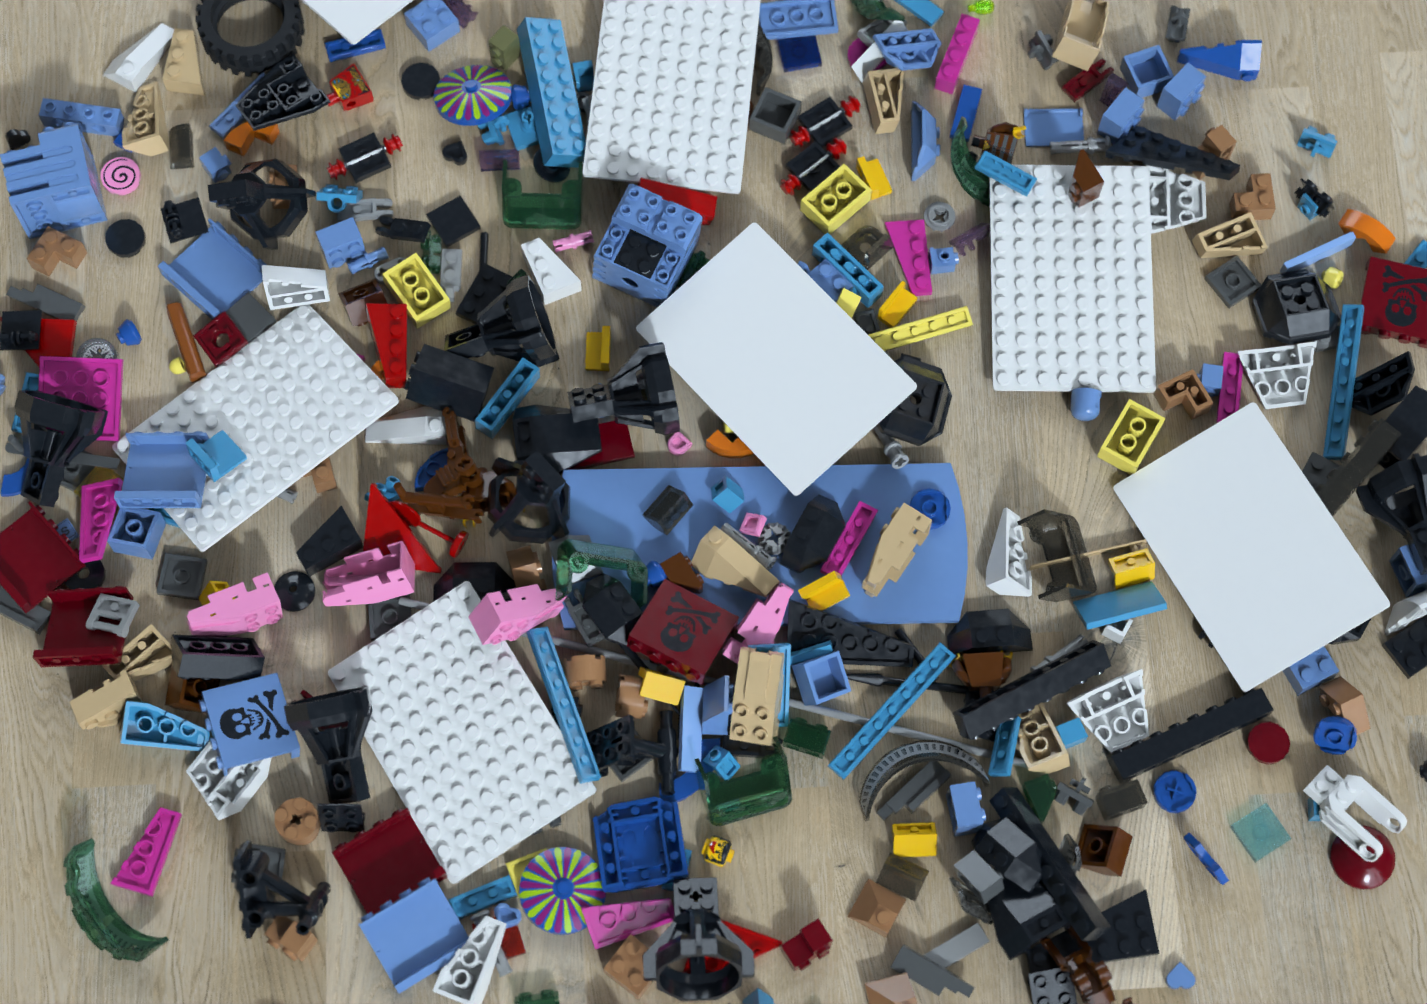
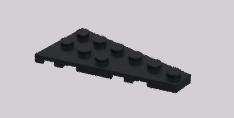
M1136 126L1127 135L1122 137L1106 150L1105 158L1111 159L1113 156L1123 157V161L1127 162L1140 160L1143 165L1174 170L1175 167L1183 168L1186 173H1193V171L1204 172L1205 176L1224 180L1232 179L1240 171V165L1231 160L1215 156L1213 153L1202 151L1195 146H1189L1179 140L1168 138L1161 133H1155L1142 126Z
M789 599L787 643L791 645V652L831 640L833 651H839L842 662L845 665L913 667V644Z
M1145 889L1102 911L1101 913L1111 927L1097 940L1086 941L1091 947V959L1094 963L1102 960L1106 963L1158 955L1159 949L1147 890ZM1067 930L1050 938L1063 958L1080 950ZM1041 943L1025 952L1029 973L1059 967Z

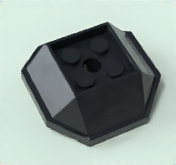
M1307 269L1268 275L1252 300V307L1263 337L1274 338L1289 345L1329 338L1341 322V313L1331 287L1322 281L1316 273H1311Z
M903 356L894 362L916 383L917 389L876 426L882 434L921 446L943 433L952 394L941 368ZM910 396L916 399V405L911 402Z

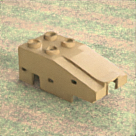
M1068 0L1058 30L1052 57L1088 71L1101 48V38L1104 35L1109 14V2L1095 0L1093 3L1085 0Z
M903 503L901 508L896 507L891 515L892 519L889 525L886 523L880 531L879 543L876 545L868 574L861 587L866 590L865 594L870 597H877L888 579L895 583L898 581L916 554L912 551L916 544L921 546L929 535L932 519L906 503Z
M741 647L733 696V713L731 716L729 739L772 746L779 730L780 719H778V714L781 710L784 680V653L771 650L768 653L756 651L757 648Z

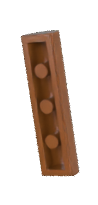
M178 302L167 304V314L190 382H197L206 377V372L183 305Z

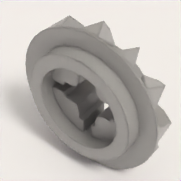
M934 202L925 209L924 220L927 227L929 226L933 231L938 230L942 233L946 229L949 230L955 222V211L947 203ZM936 214H938L939 216L944 215L943 221H941L940 219L935 220Z
M778 522L768 523L763 527L761 535L758 537V543L766 553L778 555L784 552L791 534L785 525H781ZM772 531L776 536H781L778 538V545L774 540H769Z

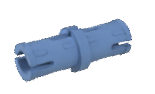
M381 247L371 253H364L362 257L348 262L347 266L353 275L367 267L369 269L372 268L374 264L388 259L389 256L386 249Z

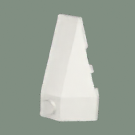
M429 406L377 419L366 428L365 437L366 443L447 445L448 441L442 411Z
M485 916L471 933L463 947L459 948L448 965L443 967L433 992L462 1004H482L507 924Z

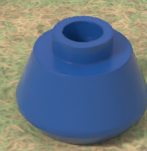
M514 84L511 87L514 109L521 110L529 106V102H531L529 90H527L526 86Z
M126 319L117 328L119 332L116 333V336L121 344L125 343L127 346L139 345L142 338L132 320Z
M650 561L642 570L643 575H641V578L647 587L649 585L652 588L660 587L664 579L668 580L664 570L657 561Z

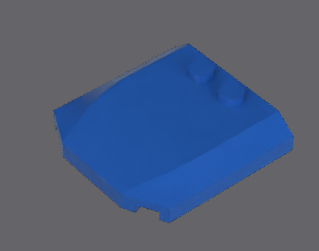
M658 797L644 798L612 804L606 808L607 811L593 818L603 892H624L673 883V879L689 877L678 803L667 802Z

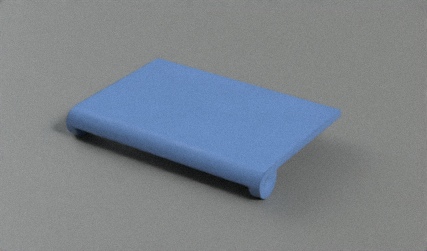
M1083 108L1024 109L1026 147L1050 146V142L1084 140Z

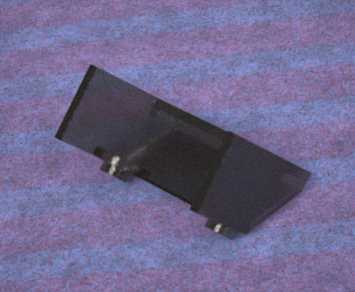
M1044 509L1017 521L1019 526L1030 529L1029 536L1033 542L1043 546L1046 561L1071 557L1070 561L1048 565L1052 582L1047 584L1044 593L1038 595L1039 599L1060 602L1088 596L1097 591L1089 558L1083 554L1087 553L1080 526L1073 516Z

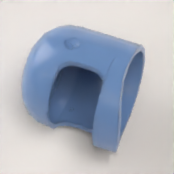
M1093 388L1073 389L1071 391L1072 416L1080 421H1091L1097 418L1100 413L1102 391Z

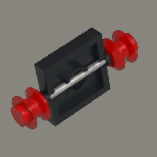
M849 95L847 102L841 100V108H839L833 99L828 97L798 115V120L802 126H798L797 132L791 130L790 140L793 145H798L801 148L803 146L802 142L809 143L811 136L814 141L823 147L827 143L832 142L834 138H838L850 131L853 125L846 116L852 117L853 111L856 113L860 112L859 108L861 105L858 99Z
M371 133L338 148L344 162L336 159V164L334 165L328 162L327 172L331 179L335 178L337 181L339 175L346 177V170H349L355 183H358L391 168V163L385 153L393 155V150L396 149L401 152L400 147L403 144L399 136H394L392 133V138L388 140L384 137L383 145H380L375 133Z
M834 138L833 145L830 143L826 144L827 152L816 141L786 163V168L792 174L787 175L788 180L781 179L780 187L782 191L787 195L793 196L794 189L801 190L802 184L811 192L840 167L834 159L839 160L840 153L844 155L847 153L845 142L842 139Z

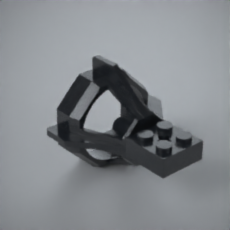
M278 159L246 163L230 182L208 185L209 201L216 203L217 208L230 210L231 220L253 239L259 240L263 248L270 250L278 249L277 238L290 237L308 212L307 198L316 197V191L306 188L305 179L285 162ZM264 166L274 168L285 177L289 186L265 184V181L256 172ZM267 199L290 200V206L285 217L272 228L260 217V208ZM242 216H243L244 219L252 226V228H249V227L246 225V223L244 222Z
M529 275L512 280L506 286L504 292L478 313V324L445 335L444 351L468 359L474 356L478 358L485 355L486 352H490L492 356L499 355L518 362L525 358L537 367L559 360L556 341L543 304V298ZM506 299L509 306L507 309L504 308L502 303Z
M663 342L639 346L611 378L607 379L606 385L595 384L590 388H575L567 392L574 423L613 415L617 424L653 429L655 433L662 435L680 432L678 405ZM641 369L642 373L636 376V372ZM642 389H645L647 400L642 398ZM643 415L650 416L651 420L644 419Z
M19 390L15 403L16 416L20 417L23 455L30 459L20 495L38 505L54 507L59 497L61 481L64 479L65 467H68L73 458L102 435L108 411L38 390ZM46 427H49V428H52V429H56V430H59V431H55V430H51V429H46Z
M538 450L525 461L515 460L512 462L498 457L491 467L497 476L491 480L488 487L487 517L494 523L489 535L494 537L501 531L509 541L538 544L545 543L552 536L556 539L568 536L569 530L566 524L570 519L571 487L566 483L565 479ZM516 476L517 494L503 510L499 500L500 485L504 477ZM560 491L564 499V508L562 513L559 501ZM528 504L545 507L547 509L549 525L541 528H527L513 521Z
M1419 453L1412 455L1411 459L1396 462L1369 479L1367 485L1357 487L1356 493L1364 512L1398 531L1407 540L1420 575L1427 574V455L1420 456ZM1414 485V488L1397 493L1407 487Z
M368 686L287 703L284 706L287 724L292 731H299L313 754L316 764L321 765L329 804L352 803L371 798L361 754V743L373 711ZM348 721V726L332 727L321 732L317 728Z
M717 877L673 879L674 920L643 955L644 981H656V989L680 1001L718 1000L741 987L742 978H753L755 976L754 953L720 919ZM705 956L720 958L728 961L729 964L717 971L706 973ZM690 957L691 974L676 971L668 965L677 960Z

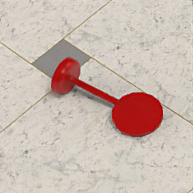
M390 501L396 509L395 511L408 526H420L452 543L449 555L457 558L468 539V532L460 531L455 538H452L422 522L418 513L407 504L400 501Z

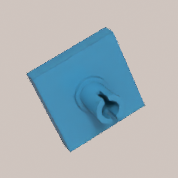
M532 106L504 114L510 120L507 127L516 151L539 145Z

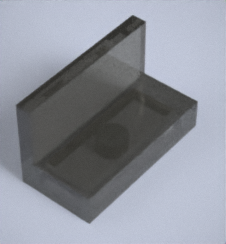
M890 852L876 883L916 901L929 871Z

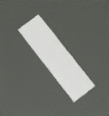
M898 16L895 19L898 21H894L883 33L908 30ZM874 42L851 66L861 83L864 81L867 72L873 71L884 59L876 43Z

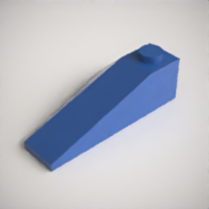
M1262 40L1235 41V45L1224 46V43H1219L1217 46L1208 49L1206 46L1180 49L1177 62L1184 65L1190 63L1195 68L1235 80H1256L1260 69Z

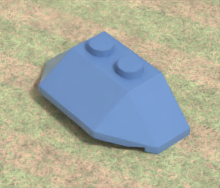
M932 28L874 34L873 36L887 64L901 71L930 68L941 46V42Z
M912 102L911 107L912 181H916L935 164L936 156H940V144H936V139L940 137V127H936V119L917 102Z

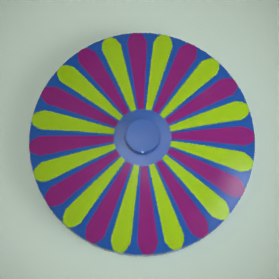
M486 65L461 67L448 73L439 81L434 91L435 106L440 116L451 123L463 126L484 124L502 115L512 101L511 83L503 72L494 67Z
M569 847L551 848L535 856L526 866L519 884L520 904L527 918L541 930L556 935L573 934L587 928L580 907L604 905L606 892L602 890L598 864L584 852Z

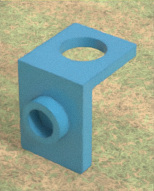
M1305 193L1302 195L1297 207L1309 220H1312L1318 215L1316 213L1318 206L1314 202L1317 198L1315 197L1312 200Z

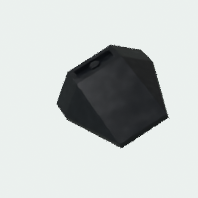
M292 54L277 63L236 104V108L252 129L256 131L314 113L331 102L321 88H316L307 76L303 65Z
M536 404L515 408L513 429L517 460L525 461L538 450L560 474L563 470H567L602 452L598 418L574 423L569 408Z
M1003 875L1004 890L988 901L997 941L1009 961L1027 952L1032 944L1062 927L1066 930L1072 926L1041 879L1030 893Z

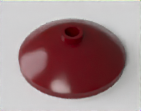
M1361 825L1381 843L1383 853L1374 862L1364 860L1337 836L1330 849V862L1335 874L1342 882L1356 889L1370 890L1381 886L1390 878L1395 868L1396 859L1393 846L1383 833L1375 828ZM1366 846V849L1370 853L1375 854V851L1372 847Z

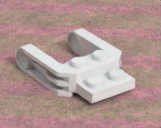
M1328 765L1303 790L1320 805V820L1368 862L1376 861L1383 853V847L1376 838L1345 812L1353 802L1358 804L1375 821L1393 833H1400L1407 825V819L1404 814L1362 777L1347 775L1343 779ZM1390 818L1396 819L1399 826L1392 824ZM1366 846L1372 847L1375 851V854L1370 853L1366 849Z

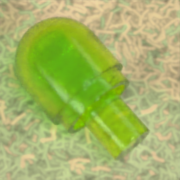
M978 0L975 4L968 5L967 8L968 12L985 15L992 13L995 5L992 0Z

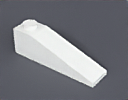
M161 23L117 56L103 73V76L137 93L138 88L142 86L170 47L174 29Z
M1007 507L1003 509L986 567V586L999 595L1029 597L1032 596L1031 571H1027L1025 564L1028 556L1021 544L1024 536L1020 516Z

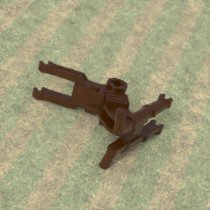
M449 407L443 409L442 415L445 420L449 443L447 465L435 471L436 474L424 486L423 493L406 492L400 482L395 483L393 488L403 503H408L407 505L413 508L419 516L425 514L426 516L473 520L476 524H481L482 520L479 516H484L485 514L481 509H472L473 507L470 502L475 501L474 497L471 494L463 497L457 495L458 493L461 494L463 490L466 491L467 486L476 488L481 485L483 475L469 456L465 428L456 421L454 411H450Z
M1072 926L1066 930L1080 950L1063 958L1049 937L1047 938L1046 936L1040 940L1044 949L1049 952L1061 971L1071 973L1070 979L1079 992L1084 1004H1112L1111 1002L1116 1000L1112 986L1108 982L1112 979L1109 968L1103 960L1098 963L1092 961L1091 947L1086 941L1080 939ZM1128 997L1122 1000V1004H1133L1132 998Z

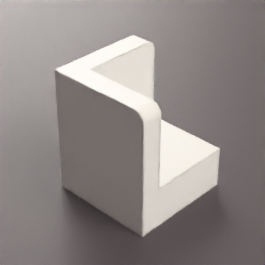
M1129 619L1128 622L1119 621L1108 624L1102 635L1121 644L1133 620Z

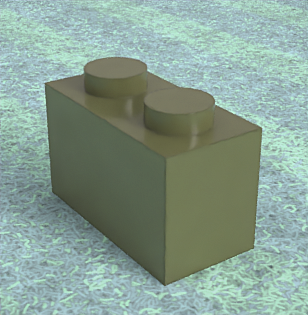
M505 25L488 40L491 62L498 68L501 67L506 71L521 56L519 36Z

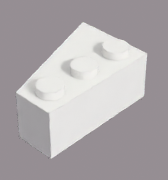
M540 238L521 244L522 256L539 294L543 298L544 305L582 291L581 280Z
M262 265L263 285L270 310L330 301L329 284L325 270Z

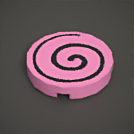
M117 157L110 160L101 170L102 184L109 193L126 195L133 192L139 185L141 178L139 167L133 160L126 157Z

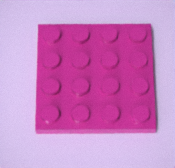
M40 356L38 391L61 396L108 411L103 433L95 441H120L124 360ZM46 427V429H51V430L59 431V430H56V429H52V428Z

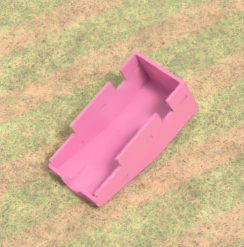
M400 541L387 545L391 552L389 555L383 556L378 547L344 557L346 564L326 569L323 584L327 589V593L325 590L322 591L324 605L328 607L373 604L414 593L415 563L404 542Z
M268 572L252 578L256 587L253 591L247 592L244 583L241 582L208 595L209 604L188 611L187 623L191 634L195 636L220 637L254 632L266 624L277 623L283 618L282 608Z
M781 582L769 594L765 602L756 598L736 628L738 630L737 633L745 637V639L740 643L733 637H730L722 649V654L738 664L741 647L775 644L774 638L780 629L789 598L794 590Z
M538 584L507 590L512 600L505 602L500 591L488 593L468 617L482 645L491 643L496 645L505 640L514 641L530 629H533L549 618L557 616L564 608L562 602L567 596L560 587L541 591Z

